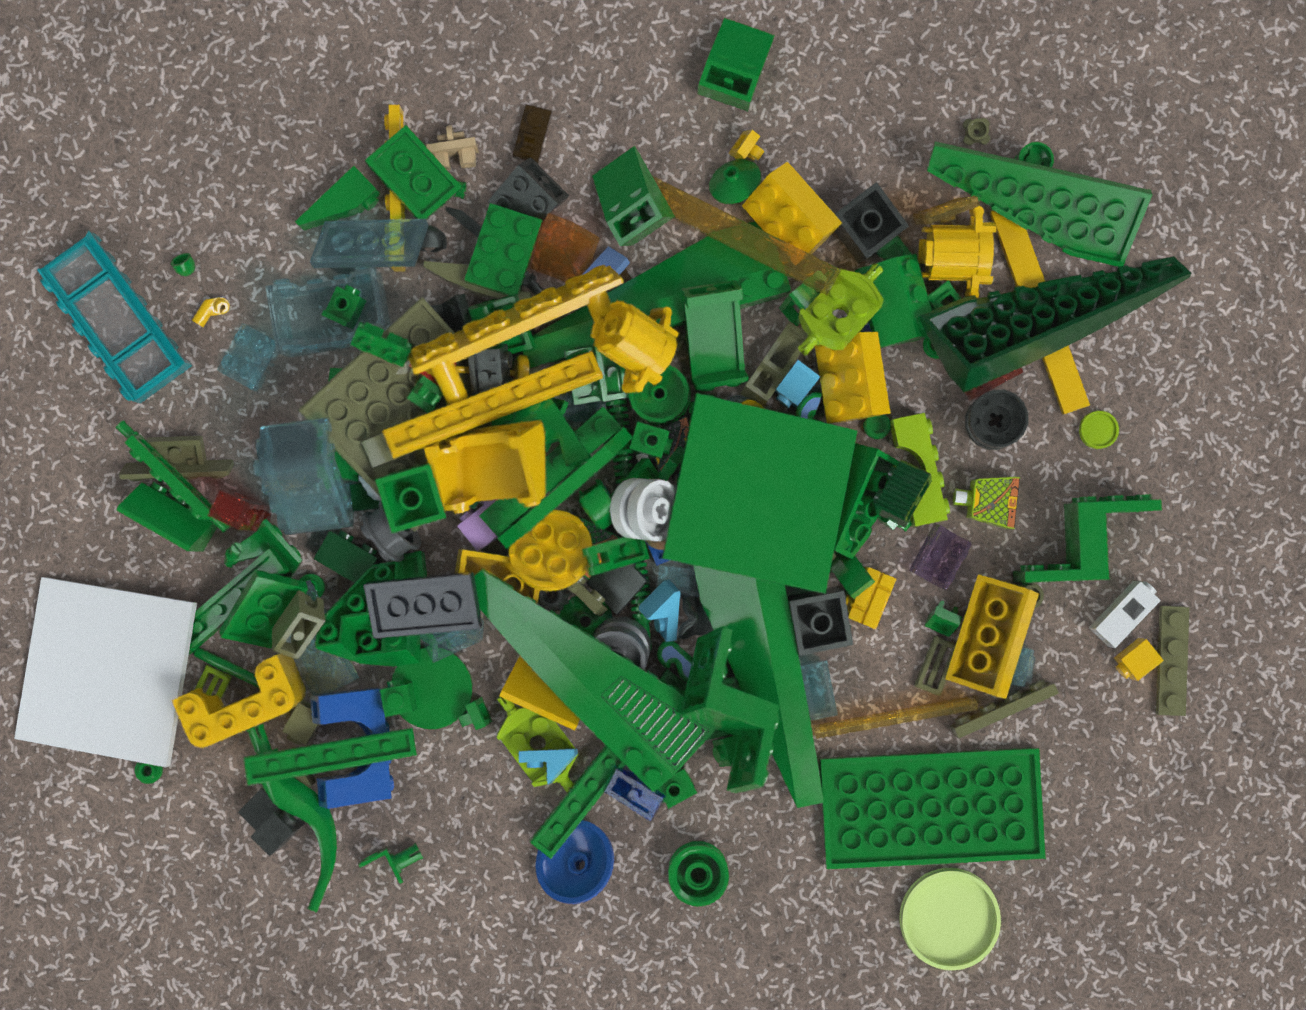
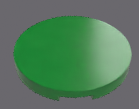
M427 647L420 649V662L397 666L391 680L403 679L404 683H413L417 709L400 715L408 723L423 729H440L451 725L458 720L459 716L465 713L467 710L465 705L470 703L472 698L473 681L468 667L455 653L442 648Z

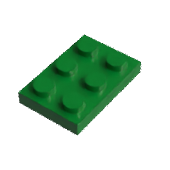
M407 125L365 159L368 167L421 225L462 190V186Z
M490 203L464 279L465 283L505 296L519 295L543 223L542 220Z
M255 570L219 630L220 637L272 649V628L297 591L306 594L308 591L307 583Z

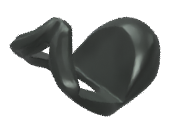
M692 596L683 597L682 607L688 616V620L681 624L678 637L680 639H688L694 635L703 636L712 632V626L700 601Z

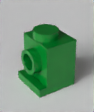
M345 285L344 289L336 286L326 310H323L321 315L353 330L367 300L359 297L361 291L351 286ZM345 299L347 305L345 308L341 309V305Z

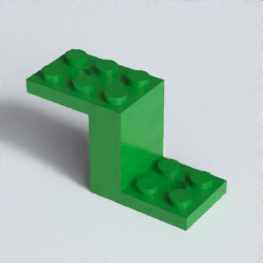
M1152 494L1126 496V501H1124V495L1099 497V502H1096V496L1072 498V503L1064 504L1066 564H1047L1048 570H1044V565H1020V571H1013V582L1109 580L1106 513L1162 511V499L1152 500Z
M721 627L697 638L680 716L737 736L726 790L740 793L762 788L768 778L767 766L769 757L774 749L772 741L774 731L779 723L778 711L780 705L721 684L727 672L725 664L727 655L732 649L731 636L733 630Z

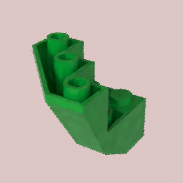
M394 561L372 565L327 611L325 622L316 633L315 648L359 664L395 667L419 663L420 634L374 638L364 584L372 581L405 578L401 564Z

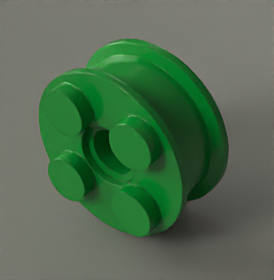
M691 841L683 844L673 853L668 866V879L671 890L679 900L691 906L701 907L716 902L724 894L729 882V870L724 855L716 846L705 841ZM697 867L703 868L706 871L704 878L699 880L691 876V871Z

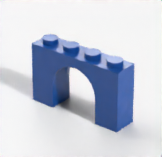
M366 688L310 695L312 723L321 725L353 721L363 729L365 735L388 732L389 724L385 720L380 689L382 688ZM392 760L360 765L357 769L347 774L317 778L319 806L330 809L391 799L394 781L389 772V764Z

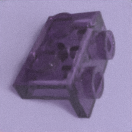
M934 523L909 571L925 581L947 590L954 581L963 560L967 557L972 542Z

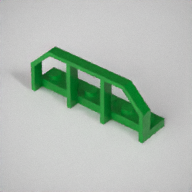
M601 407L575 430L581 443L590 454L617 431L597 453L584 464L567 467L559 444L545 457V494L573 469L577 468V470L546 498H542L540 504L536 505L503 534L502 532L530 507H525L524 503H518L517 498L497 499L479 517L495 533L498 540L506 548H509L611 460L633 437L624 427H621L604 407Z

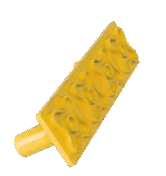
M597 266L583 275L565 281V285L559 288L550 287L533 297L522 299L516 302L514 307L509 310H497L483 319L467 323L463 326V330L454 334L448 332L440 335L433 341L415 346L408 355L414 374L431 368L448 405L464 400L468 397V394L456 369L455 362L584 305H587L595 323L599 315L605 317L613 309L609 306L611 302L606 290L622 284V277L611 266Z

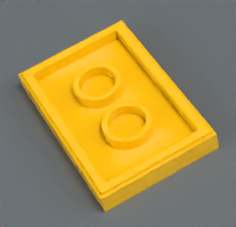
M519 656L500 693V697L575 731L580 719L537 675L528 663Z

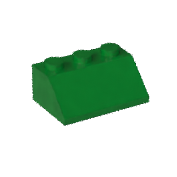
M917 255L900 256L876 263L878 264L876 268L880 265L883 272L880 273L873 283L882 296L883 303L882 307L868 322L871 332H878L880 348L914 342L928 337L920 321V316L932 310ZM872 265L859 268L855 272L862 275L866 274Z
M153 481L152 484L141 482L116 508V511L188 552H204L217 529L213 522L209 520L204 521L203 519L199 520L194 517L188 510L190 506L183 499L179 501L167 494L168 488L156 481Z

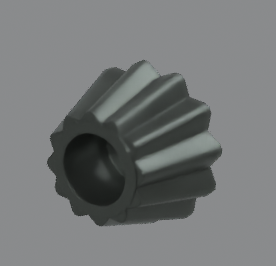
M568 588L556 590L557 597L551 600L547 597L548 591L540 590L538 605L553 612L563 610L564 605L569 603L568 597L571 595Z

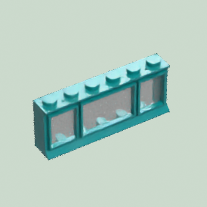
M88 231L83 239L41 269H37L42 276L40 282L47 291L53 292L58 298L56 304L66 315L69 313L74 320L72 326L77 333L85 336L90 342L87 345L89 350L95 357H100L105 363L103 368L108 376L119 382L121 385L119 391L129 402L132 400L141 404L193 365L181 356L177 350L179 348L178 344L165 334L161 328L163 327L162 322L149 312L146 307V300L131 287L132 281L130 278L120 272L114 263L116 262L114 256L104 250L99 243L102 241L101 238Z

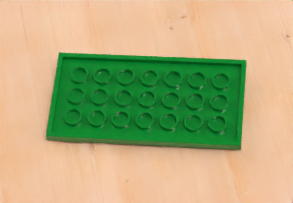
M1037 747L820 758L821 787L824 799L822 813L826 870L1046 859L1040 750Z

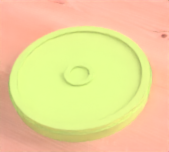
M941 868L924 874L910 886L900 908V928L907 946L923 962L939 969L961 970L977 964L990 953L999 936L1001 915L995 895L981 878L963 869Z

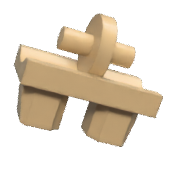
M452 125L446 126L447 134L437 135L438 143L426 144L429 151L447 171L451 170L449 157L459 156L461 168L476 166V153H479L475 137L465 138L464 131L454 133Z

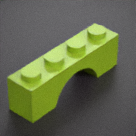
M925 413L892 419L890 423L894 447L911 453L919 462L921 469L930 473L932 478L931 484L910 519L912 522L911 527L948 520L947 514H950V507L947 498H943L941 488L944 487V478L942 472H938L935 461L939 460L936 445H932L930 434H933L930 418L926 419Z

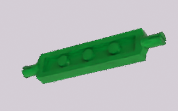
M125 420L115 427L126 438L124 443L130 448L129 453L139 462L144 461L150 467L149 473L158 481L163 480L170 487L169 492L179 501L183 499L190 506L188 510L194 517L199 520L203 519L204 521L209 520L213 522L223 533L231 527L232 524L220 514L221 512L142 435L134 431Z

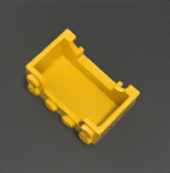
M279 653L262 661L255 671V677L261 691L224 706L222 699L218 695H207L203 692L202 688H197L171 700L191 744L200 748L210 746L284 714L298 705L305 698L306 689L294 659Z

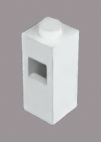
M1133 581L1092 623L1089 629L1108 647L1116 648L1161 601L1155 595L1157 591L1146 581Z

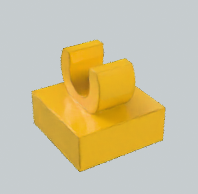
M754 130L743 131L728 154L735 159H745L748 157L753 161L755 159L758 161L765 152L756 145L760 135Z

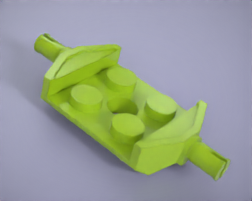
M873 264L866 274L863 275L838 269L835 278L805 310L803 308L800 310L799 321L803 330L808 334L805 341L798 346L801 353L803 352L804 355H808L815 345L819 346L820 344L832 350H843L882 307L883 298L873 283L880 273L883 272L880 265L876 268L878 264ZM835 310H843L846 312L847 316L844 318H837L833 315L832 312Z
M499 696L496 700L506 711L507 717L497 733V739L503 742L530 778L533 787L547 785V762H543V767L527 768V762L519 763V751L576 748L556 722L522 706L515 705L513 702ZM539 735L545 739L546 743L543 748L534 749L530 745V739L533 736ZM577 756L553 781V783H560L566 792L574 785L568 777V772Z

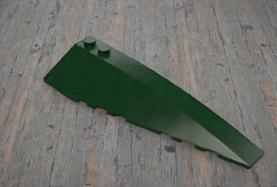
M1173 256L1142 262L1140 267L1135 268L1126 265L1118 267L1117 271L1114 272L1096 271L1092 273V276L1084 278L1081 275L1039 282L1037 287L1032 288L1018 286L1014 287L1012 292L1002 294L998 290L988 292L986 297L977 298L975 295L967 296L921 315L920 321L947 374L963 392H967L1050 355L1102 329L1191 277L1192 272Z

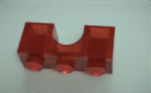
M219 490L208 516L238 530L257 531L263 520L267 519L270 521L272 514L269 513L271 506L239 492L233 494L229 491Z

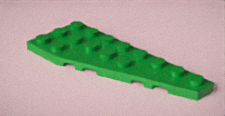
M936 141L934 142L927 165V171L953 187H959L969 193L973 199L981 200L991 206L992 210L1022 228L1030 229L1049 244L1053 243L1062 248V251L1066 254L1118 267L1124 266L1153 195L1149 189Z

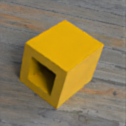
M1144 638L1136 639L1114 657L1118 663L1115 666L1117 671L1125 679L1130 678L1136 681L1142 679L1164 661L1149 641Z

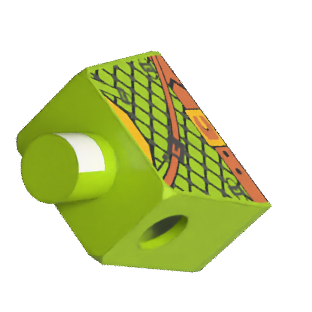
M1020 477L971 480L970 490H954L953 505L968 506L967 518L1003 529H1014Z

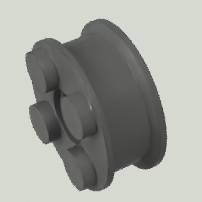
M382 500L379 502V508L373 512L367 511L362 515V533L366 538L374 542L379 548L380 555L387 562L390 560L401 562L407 551L420 548L421 539L417 530L413 532L409 528L391 533Z

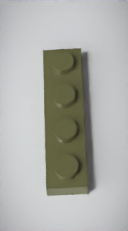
M1160 606L1158 654L1164 661L1158 665L1157 715L1186 716L1190 607Z
M1044 679L1038 680L1030 684V690L1021 694L1019 691L1007 694L1005 701L995 705V702H990L979 708L980 712L970 716V713H966L954 719L956 723L950 725V728L955 737L962 738L1059 694L1055 683L1049 681L1045 683Z

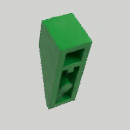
M353 166L306 210L295 223L305 231L360 214L365 209L369 211L379 202L378 197L381 194Z

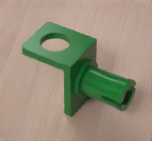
M416 843L395 855L393 853L390 854L388 848L385 847L359 861L358 866L361 868L385 855L399 884L403 883V878L400 874L402 869L420 859L422 860L423 856Z

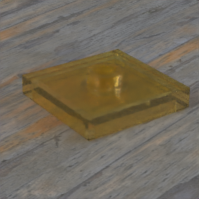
M963 196L913 213L912 217L915 224H930L940 220V223L955 219V214L978 207L980 204L977 196Z

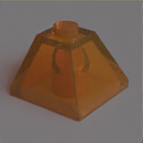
M548 213L537 241L531 269L564 282L572 277L580 276L589 268L600 237L572 221Z

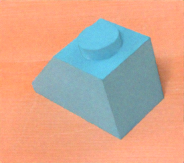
M798 360L774 391L778 395L776 400L787 408L791 405L796 408L820 376Z

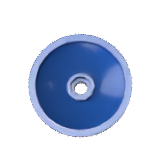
M584 820L579 823L552 859L540 850H538L536 856V874L542 889L551 898L565 904H580L597 896L608 883L614 866V852L608 836L598 826ZM584 861L585 866L580 870L579 863Z

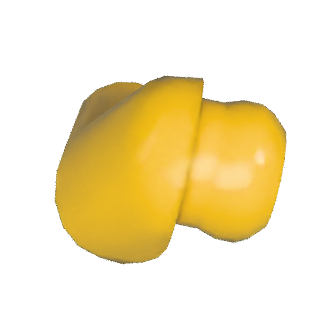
M223 297L204 300L192 321L204 327L210 316L223 315L229 311L230 304L228 300Z

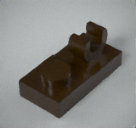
M528 104L525 105L512 154L513 158L525 161L531 157L539 164L552 116L551 110Z

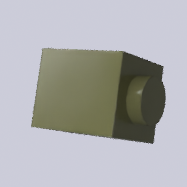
M303 699L298 703L282 732L287 734L286 738L297 745L302 743L308 744L320 724L312 723L311 704Z

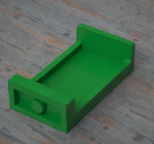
M736 280L683 288L682 299L690 380L694 388L701 391H711L715 387L725 385L735 387L743 382H748L749 378L744 364L740 300H743L740 285Z

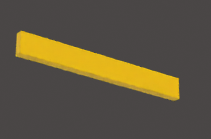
M994 210L991 211L989 214L992 222L996 224V233L1016 287H1037L1038 283L1044 282L1045 279L1027 230ZM1069 345L1043 357L1042 360L1062 415L1090 406Z
M590 351L382 431L394 459L602 379L603 374L593 352Z

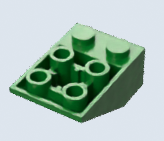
M724 18L700 78L698 95L748 112L775 35Z
M636 146L627 150L592 176L606 223L619 246L635 245L675 217Z

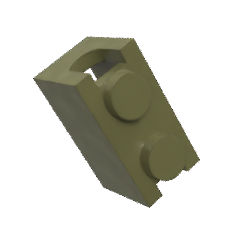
M297 591L272 628L274 652L295 659L300 658L325 622L323 599L317 597L313 601L304 592ZM291 634V643H288L286 640Z

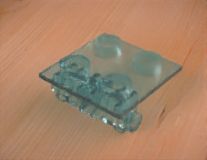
M242 323L217 371L257 392L259 387H263L262 384L267 377L264 372L270 374V371L266 369L267 366H274L270 361L273 360L275 362L279 353L282 352L280 349L282 344Z

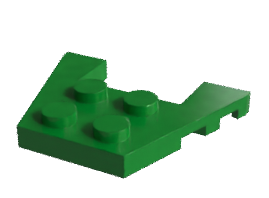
M552 398L492 421V426L542 421L545 431V446L559 441L567 467L586 462L591 458L590 453L585 449Z

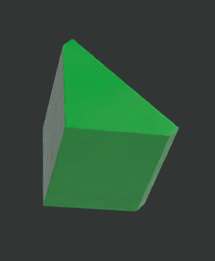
M431 464L404 468L375 479L391 533L446 518Z

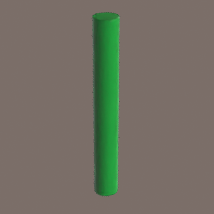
M200 647L195 651L194 657L260 689L254 673Z

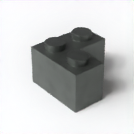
M261 788L238 811L256 830L250 838L269 856L283 847L305 824L299 817L279 809L271 801L264 788Z

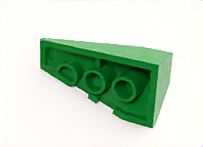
M855 443L834 548V551L850 559L854 558L871 535L870 527L873 526L877 519L882 520L883 517L875 511L873 500L877 491L880 488L884 489L888 483L886 478L893 465L897 466L900 462L877 448Z

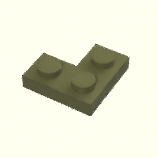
M583 576L576 583L567 587L596 615L601 617L608 610L602 604L605 598L596 589L590 591L584 585L587 580Z

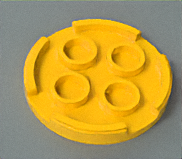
M553 510L527 534L509 547V556L515 573L525 584L538 590L556 591L573 585L586 573L589 565L587 557H583L581 549L593 546L587 528L579 518L566 511Z

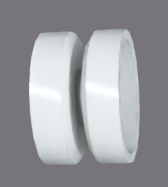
M631 478L623 481L616 488L610 507L612 523L617 532L625 538L659 542L665 540L676 488L668 481Z

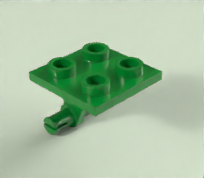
M265 519L260 524L257 532L241 543L236 542L234 545L232 544L226 550L224 564L230 568L238 562L257 558L269 548H274L289 568V571L283 576L292 578L303 560L297 548L289 545L282 537L280 529Z

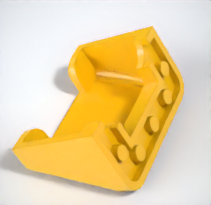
M542 421L473 428L424 448L428 464H431L445 511L453 510L454 514L468 511L470 509L469 506L477 501L517 498L518 503H524L525 507H531L540 504L541 499L545 497V431Z

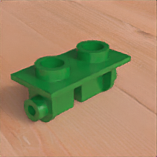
M367 321L365 324L359 322L350 345L363 352L382 358L389 363L403 367L413 344L409 343L407 338L405 339L391 332L387 339L382 337L384 329Z

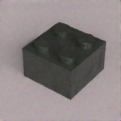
M877 182L835 213L842 224L834 232L858 264L909 227Z
M839 587L827 588L826 593L811 591L787 596L799 656L853 645L844 590Z

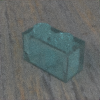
M820 659L800 663L810 720L837 716L838 713L827 660Z

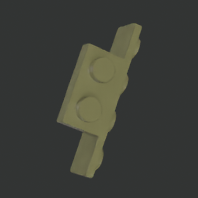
M203 436L147 438V441L187 480L198 477L224 478L230 474L234 466L233 459L207 460ZM145 462L126 463L119 472L120 479H129L134 482L154 478L149 473L150 467Z

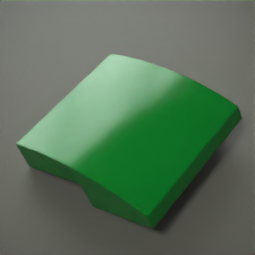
M587 346L564 350L565 361L592 351L603 374L602 379L570 391L573 405L595 401L605 402L629 397V393H624L622 390L626 369L599 352L597 347Z

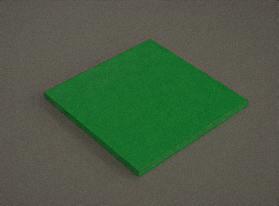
M696 394L662 559L826 593L858 430Z

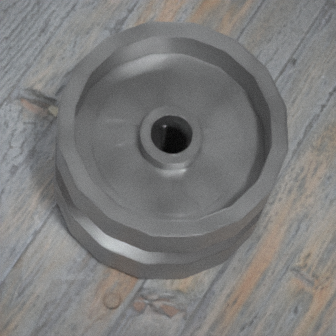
M615 616L604 620L596 628L593 637L611 647V650L621 657L625 656L634 661V665L644 670L651 651V640L646 629L639 622L628 617Z

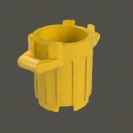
M972 206L969 210V225H931L930 227L922 228V232H927L926 239H919L918 262L919 264H925L926 272H921L923 278H928V280L966 281L965 297L975 295L979 298V284L991 285L993 283V276L990 275L994 255L993 232H996V224L983 222L984 209L981 206Z
M623 301L611 303L609 306L613 309L605 317L599 315L593 325L591 337L595 339V344L593 345L597 347L599 352L626 369L622 384L624 393L641 392L647 381L653 385L661 381L663 377L661 374L669 366L675 355L678 332L669 326L672 310L670 307L654 308L650 311V315L647 316L633 305L626 304Z

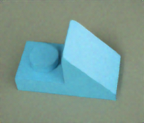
M670 579L664 580L639 606V610L646 619H654L656 631L661 634L666 642L677 640L680 590Z
M578 749L519 751V763L527 762V768L543 767V762H547V784H551L578 755Z

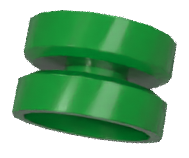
M671 365L661 374L663 377L659 383L653 385L647 381L641 392L629 393L632 408L644 421L655 426H668L686 415L691 402L692 393L688 381L677 368ZM662 389L665 395L663 398L657 399L655 394H658V390Z

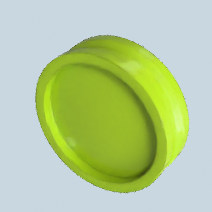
M1095 411L1087 414L1082 419L1079 426V435L1088 447L1103 449L1111 446L1116 441L1119 435V425L1115 417L1110 413Z

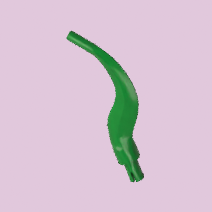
M264 724L246 730L256 754L279 751L278 748L272 750ZM295 778L261 783L271 801L279 809L308 823L316 835L320 849L321 868L318 882L307 909L317 913L332 877L336 861L337 836L330 809L320 807L318 794Z

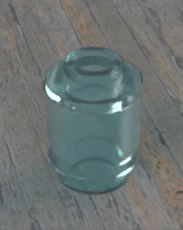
M1022 647L1011 685L1025 687L1026 683H1032L1036 657H1034L1035 650Z

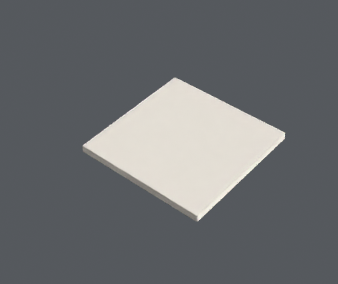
M41 577L14 739L169 767L178 722V714L171 700L182 696L197 603Z

